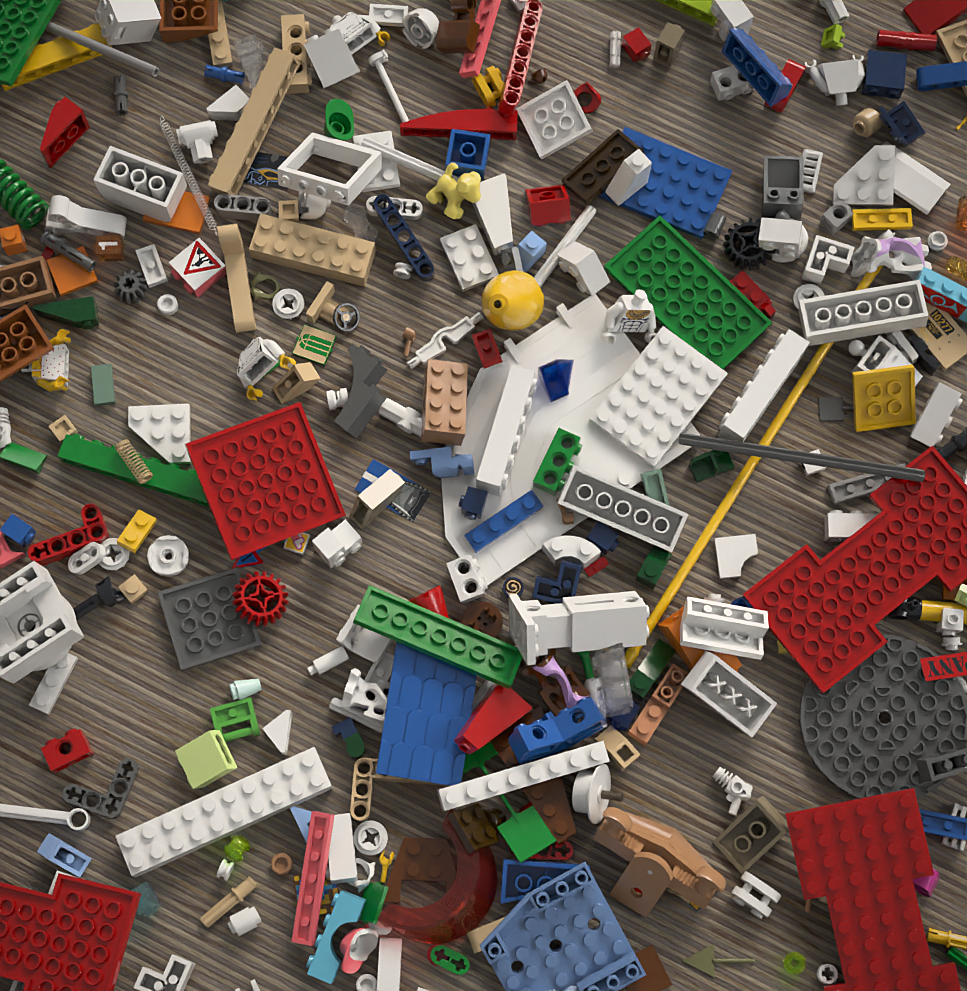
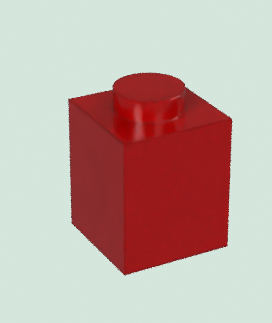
M638 27L623 36L621 46L635 63L639 60H645L650 55L652 44Z

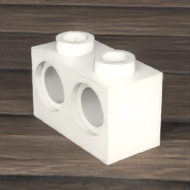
M735 66L712 72L710 82L718 101L723 99L730 100L736 95L749 94L754 90L747 80H740V78H745Z
M469 554L446 563L461 603L465 604L487 595L485 590L488 587L484 577L480 578L478 570L481 568L477 558L473 559ZM463 564H469L470 570L466 574H461L460 571ZM470 583H476L477 585L474 593H468L467 591Z

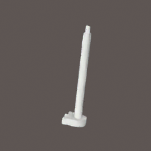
M382 50L369 57L368 61L371 66H376L403 123L409 120L382 63L388 61L387 53L385 50Z

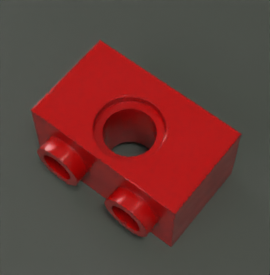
M76 728L67 731L65 736L58 740L54 738L45 743L46 746L41 748L47 764L53 773L62 771L94 755L85 733L81 729L77 730ZM70 744V753L63 755L62 748Z

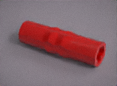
M878 30L876 37V46L908 50L934 51L937 43L936 35L905 31Z

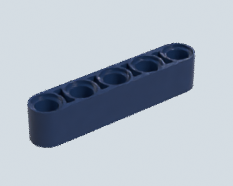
M385 194L378 195L374 200V208L377 215L410 266H412L418 278L422 281H430L435 273L433 263L392 200ZM381 202L389 204L385 209H380L378 205ZM392 218L399 220L397 225H390L388 222ZM406 234L410 238L408 241L402 242L399 240V237ZM412 251L420 252V256L417 258H412L409 255ZM423 267L431 269L427 275L422 274L420 270Z

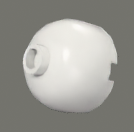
M418 8L409 12L403 18L402 23L404 22L405 26L403 33L414 46L419 44L423 46L422 49H425L435 42L439 20L433 12L428 9Z
M299 191V213L303 214L300 216V219H317L325 213L326 207H330L331 200Z

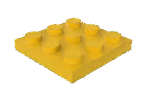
M913 365L852 373L854 429L856 432L916 424L915 369Z

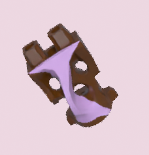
M555 648L548 649V655L536 657V665H527L522 657L520 663L524 667L520 670L521 673L526 676L534 675L537 678L541 687L538 693L550 712L555 716H558L561 710L565 708L570 709L577 705L576 703L580 699L590 696L589 692L567 665L563 667L564 670L559 667L555 657ZM549 676L556 677L554 684L548 683L547 678ZM566 676H568L571 679V684H569V681ZM551 693L555 694V700L550 699Z

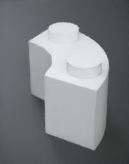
M576 536L555 537L543 543L542 546L543 552L554 565L565 560L582 564V569L598 559L601 553L594 544Z

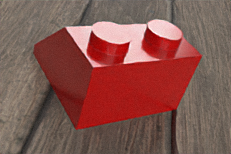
M564 184L525 189L529 218L532 225L542 227L548 223L563 224L566 221H571L570 200Z

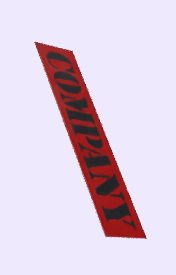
M967 652L920 659L925 681L967 675Z

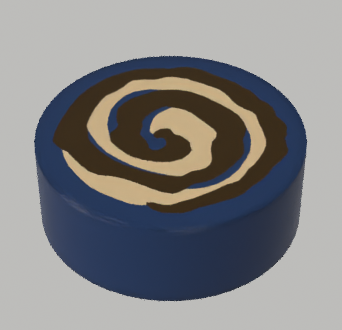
M510 577L504 582L503 592L508 598L511 594H517L518 597L522 595L524 585L519 578Z

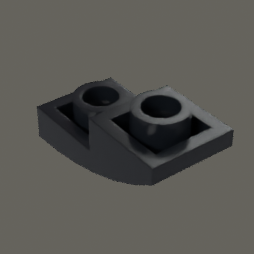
M912 334L908 342L918 354L916 362L925 372L932 376L940 363L937 362L933 355L925 353L928 348L925 341Z

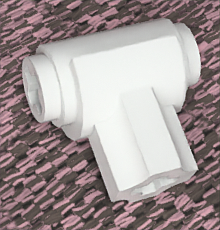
M211 120L180 126V129H176L179 144L187 145V148L191 149L194 164H205L213 160L210 144H213L212 140L218 137L215 121L211 122Z

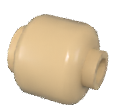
M866 108L857 114L853 119L855 133L863 137H869L874 134L882 125V120L879 117L880 114L871 108Z

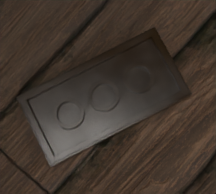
M617 129L561 180L562 184L588 206L608 188L623 161L638 149L645 154L644 150Z

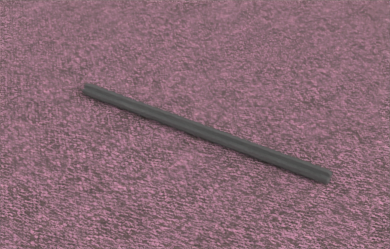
M680 433L678 440L680 445L923 482L925 478V471L921 469L708 436Z

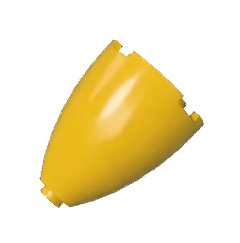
M516 270L507 271L495 276L486 285L482 293L481 306L485 317L491 324L503 330L517 331L531 326L538 320L544 307V295L535 278L528 273Z

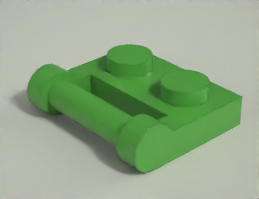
M251 697L210 708L215 730H220L225 743L245 736L261 734ZM246 721L251 723L250 727L223 734L222 728Z

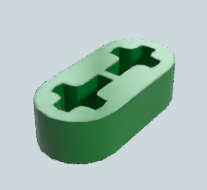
M437 945L431 950L430 958L436 965L457 975H463L469 970V960L464 955L443 945ZM443 949V954L449 957L448 961L444 959L437 961V956L434 955V952ZM452 959L456 961L463 959V964L466 966L464 969L457 971L455 970L456 965L450 962Z

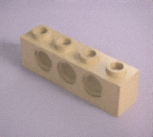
M304 14L281 15L283 50L293 54L301 53L295 56L300 61L297 70L302 71L295 74L286 94L309 93V85H312V74H308V68H311V59L307 56L304 44L308 43L306 33H310L309 21L305 22Z

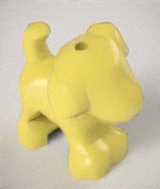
M450 163L444 175L439 178L437 185L427 193L426 198L433 204L437 202L441 204L445 195L448 199V204L444 213L452 219H460L464 213V210L460 207L464 198L472 203H477L480 200L481 177L477 172L473 171L462 174L456 182L452 173L455 169H458V165Z

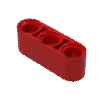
M788 59L781 73L793 85L789 95L772 107L766 101L764 105L782 113L801 80L806 67Z

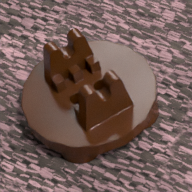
M480 601L467 607L463 613L461 623L496 638L502 629L503 619L501 612L496 606L489 602Z

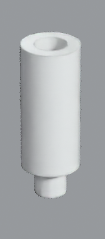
M343 646L314 660V665L307 669L310 675L316 672L320 675L347 661L349 657Z

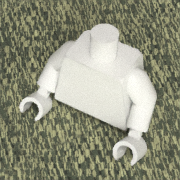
M853 55L851 60L822 63L818 65V68L816 67V60H812V66L807 65V62H805V72L810 74L814 83L826 96L835 95L836 106L847 105V93L855 92L860 87L865 76L862 63L864 56L860 55L859 60L855 59V55Z

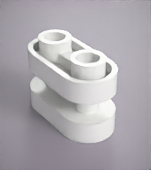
M745 871L740 878L745 884L742 888L734 887L731 892L734 896L733 900L741 906L746 904L752 908L750 912L760 919L763 916L768 918L772 912L768 907L769 902L777 903L781 895L757 877ZM752 888L763 895L760 901L749 894Z

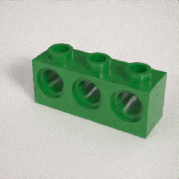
M558 428L535 475L533 487L555 496L557 491L561 492L565 484V480H563L565 473H570L574 465L571 461L574 455H579L583 446L580 444L581 437ZM569 441L573 446L566 449L561 444ZM561 459L564 464L558 467L553 464V461ZM553 477L556 482L549 485L544 479Z

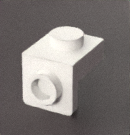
M950 608L942 609V620L936 624V632H941L942 636L954 637L955 634L963 631L964 611Z

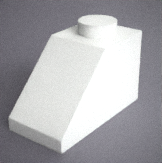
M235 85L206 108L208 116L211 120L239 121L243 108L247 105L249 98Z

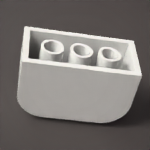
M112 146L109 147L93 179L99 193L110 202L163 222L171 221L187 188L182 172Z

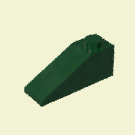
M93 296L33 305L36 314L46 319L82 329H92L94 326H99L97 303Z
M658 639L624 690L639 701H642L676 650Z

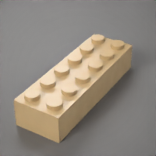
M261 213L249 247L250 255L253 259L363 287L366 286L376 253L375 242Z

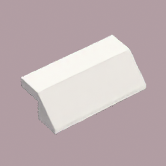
M886 141V142H884L882 145H892V144H890L889 142ZM895 147L894 193L927 215L948 189L950 183Z
M687 597L680 624V645L761 660L764 656L763 637L769 629L768 612Z

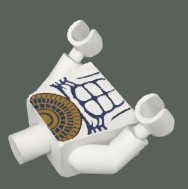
M636 290L634 295L620 296L616 303L607 309L604 326L606 331L601 334L603 342L611 344L616 342V336L612 332H645L648 329L644 337L646 342L650 343L651 338L655 337L656 319L653 305L649 303L647 294L643 290Z

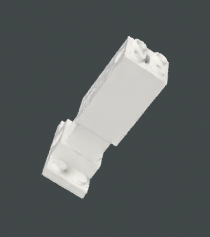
M636 591L563 597L561 604L541 605L538 600L521 601L517 594L509 595V634L527 665H536V657L548 655V649L569 647L572 652L643 646L646 645V638L649 637V627L647 625V618L650 615L649 607L643 602V599L639 597Z

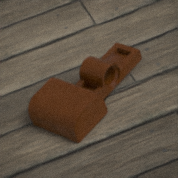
M451 0V9L455 13L453 21H440L438 25L435 43L440 52L443 54L475 53L480 25L473 20L478 0Z

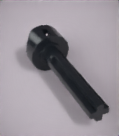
M109 576L95 584L97 594H94L73 608L76 621L103 603L111 608L125 599L122 591L111 586L112 583Z

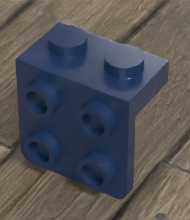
M905 101L888 112L883 106L879 108L881 111L879 117L888 128H892L889 132L898 144L903 143L907 147L926 134Z

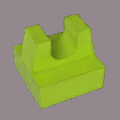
M836 23L824 29L821 47L836 50L843 48V44L839 42L845 38L841 25Z

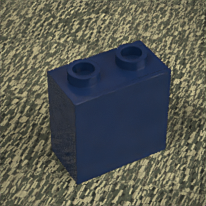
M868 50L864 59L865 76L862 82V94L900 99L905 86L907 54Z

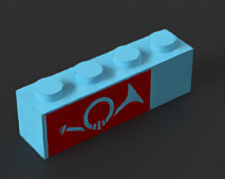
M923 267L913 281L920 280L925 302L967 323V288Z

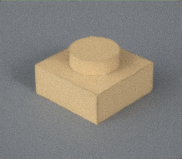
M298 200L278 201L280 219L292 222L299 221Z
M63 415L49 425V428L61 444L66 434L73 436V434L78 433L66 415Z
M135 574L119 586V589L131 604L148 592Z

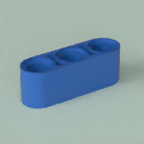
M967 61L925 66L916 69L917 90L929 91L967 86Z

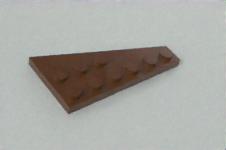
M541 705L514 722L490 741L507 769L523 765L519 764L508 738L518 725H530L534 721L541 719L544 716ZM561 776L521 788L556 839L558 845L577 834Z

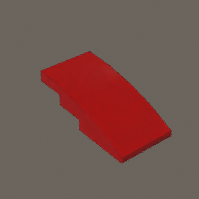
M914 0L903 11L921 34L933 35L937 30L956 21L957 17L967 12V0Z

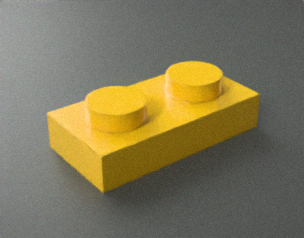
M138 510L117 539V544L136 553L156 524L157 518Z

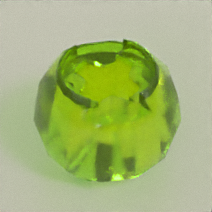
M233 835L231 837L232 841L228 846L225 845L223 850L229 860L240 862L243 860L242 856L245 851L249 852L251 846L246 837Z

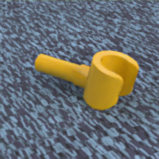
M385 850L379 858L382 864L380 882L383 883L386 881L388 866L394 859L393 852L389 859L385 858Z

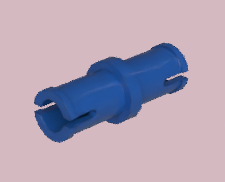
M210 65L205 66V69H208L204 70L205 77L220 79L221 82L230 81L239 84L244 82L242 80L245 79L244 72L230 70L225 66L223 68Z

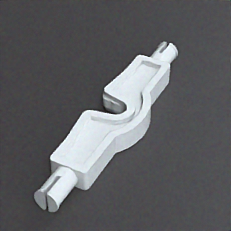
M478 312L470 319L466 316L452 327L438 330L429 343L416 351V357L408 361L407 365L412 369L419 363L425 365L428 359H433L446 351V347L442 339L447 338L452 344H457L475 329L476 323L484 319L481 313Z

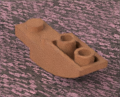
M672 664L629 730L628 735L643 745L647 744L683 688L681 684L688 676L687 672Z

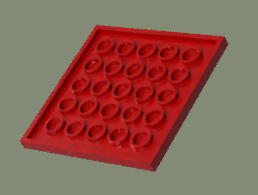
M301 402L185 444L230 560L346 516Z

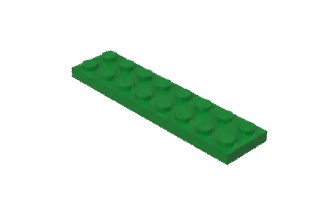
M369 585L353 620V623L507 689H510L522 660L521 653L513 645Z

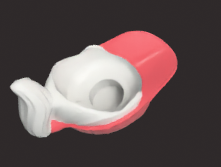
M368 922L363 928L349 931L343 937L339 946L341 953L344 955L341 970L348 974L358 971L363 961H366L368 955L376 948L378 936L387 935L391 932L392 928L386 927L380 922H377V924Z

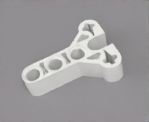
M55 195L52 196L50 207H48L45 231L50 229L54 235L79 232L111 239H124L127 218L119 214L82 208L65 196Z

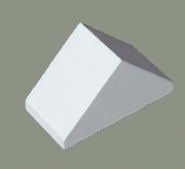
M285 710L262 728L282 755H287L292 720L291 710Z

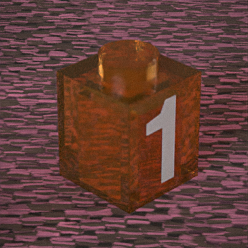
M121 235L97 236L96 243L93 244L94 255L98 256L100 262L124 261V242Z

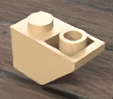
M611 725L595 738L596 742L604 741L607 754L622 772L640 756V753Z

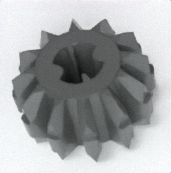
M131 269L130 273L127 274L123 270L124 276L117 275L116 279L118 281L113 282V286L116 288L114 293L116 296H119L120 301L126 300L130 304L132 300L138 303V297L145 298L143 292L148 291L146 278H142L140 272L135 274L134 270Z

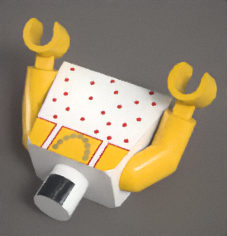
M60 329L57 332V336L49 340L54 347L53 351L21 369L22 372H32V378L37 382V385L48 392L68 390V382L70 381L68 380L69 350L64 342L70 343L71 338L66 337L70 331Z

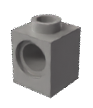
M839 200L822 215L820 223L834 235L850 221L853 212L849 205ZM834 214H838L842 218L838 219L834 216Z

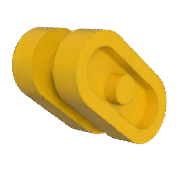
M494 66L485 69V76L479 73V76L471 77L475 89L487 108L496 106L495 99L498 98L500 100L504 84L500 70ZM487 83H490L491 87H492L493 90H494L493 92H491V90H490V88L488 87Z

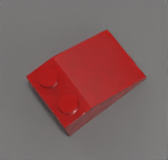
M66 96L55 103L39 149L49 168H52L90 128L83 110Z

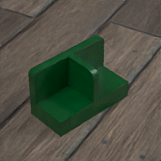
M712 450L691 458L689 467L696 483L733 470L734 464L728 452Z

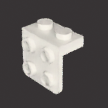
M358 604L345 626L340 630L336 640L347 650L377 664L393 640L353 623L360 607Z

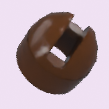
M545 68L531 73L536 83L542 84V82H546L548 75Z

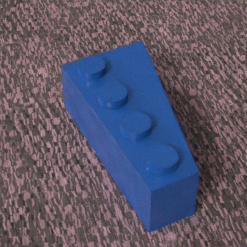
M504 858L500 904L522 900L527 893L580 864L525 860L519 863L518 859Z

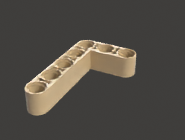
M238 224L217 226L219 241L225 259L236 333L256 330L244 245Z
M361 758L354 765L350 812L353 819L357 822L368 820L371 814L373 780L431 785L443 784L389 775L383 776L376 773L378 759ZM368 764L370 770L366 774H361L358 771L359 766ZM360 785L368 787L367 794L363 796L358 795L356 790ZM359 806L366 808V814L363 817L355 815V809Z

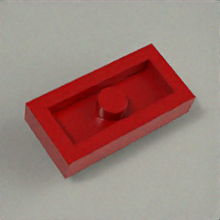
M491 329L472 335L484 369L503 362Z

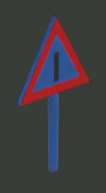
M266 547L237 558L231 569L264 564L258 553Z

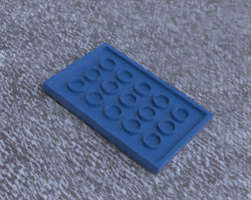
M625 127L623 133L644 150V155L652 162L648 183L619 206L653 220L661 216L673 228L702 240L704 236L703 230L711 213L716 210L732 170ZM606 190L603 191V192L598 196V197H600V198H602V199H605V200H607V201H610V202L616 204V203L607 195Z

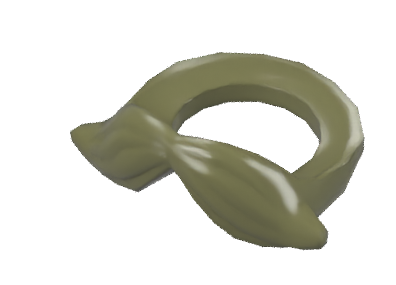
M257 271L251 282L252 288L250 292L255 300L258 298L272 300L279 292L280 287L278 281L273 276L263 275ZM264 280H271L275 284L276 290L272 294H265L254 286Z

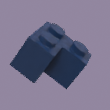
M562 560L557 580L537 575L532 598L561 604L563 597H574L582 564Z

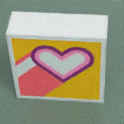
M301 533L286 539L283 548L304 555L310 535Z

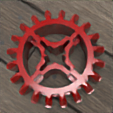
M255 571L253 577L248 573L246 574V579L241 578L239 580L240 584L235 585L234 589L236 592L232 594L235 600H233L232 604L238 606L235 609L236 613L242 612L240 619L248 618L247 624H250L253 620L255 621V626H258L260 621H262V625L265 627L268 621L274 624L275 618L280 620L282 617L281 613L286 612L285 606L288 605L289 601L285 598L289 594L288 592H282L286 586H279L281 579L273 580L274 574L266 577V571H263L262 575L259 576L258 571ZM255 585L254 594L244 597L246 589ZM263 585L270 588L272 591L265 590ZM258 594L264 598L263 603L257 600ZM277 600L276 607L272 611L266 612L267 604ZM248 606L255 607L258 612L253 611Z

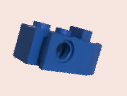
M591 697L582 698L577 701V705L561 710L558 716L549 712L530 725L520 724L515 727L514 732L508 739L519 764L560 753L604 729L603 725L607 724L595 700ZM584 716L583 721L578 723L579 718Z

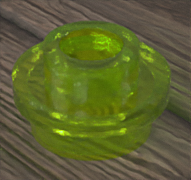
M790 952L784 958V967L791 974L801 973L806 966L805 958L799 952ZM792 959H796L798 961V965L796 967H793L791 965Z

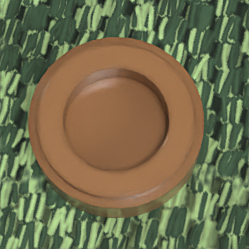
M278 853L271 860V868L278 875L288 874L293 867L291 857L285 853Z

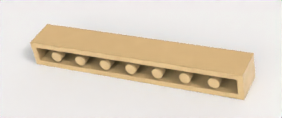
M274 47L272 53L268 56L267 64L264 70L261 71L255 88L251 91V97L247 105L244 106L239 121L235 124L234 132L227 141L222 156L218 159L214 173L209 178L208 186L215 193L238 194L300 65V61L295 54Z

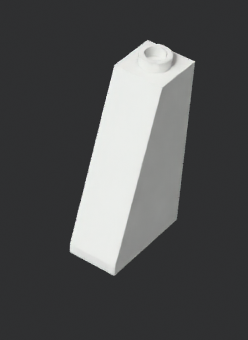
M505 173L480 182L481 198L477 203H472L494 255H501V250L513 247Z

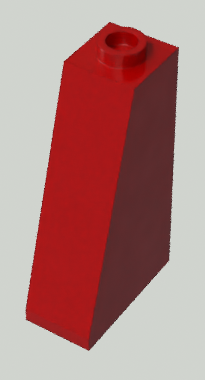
M494 684L458 733L454 742L460 750L470 755L528 713L532 706L511 688L507 689Z

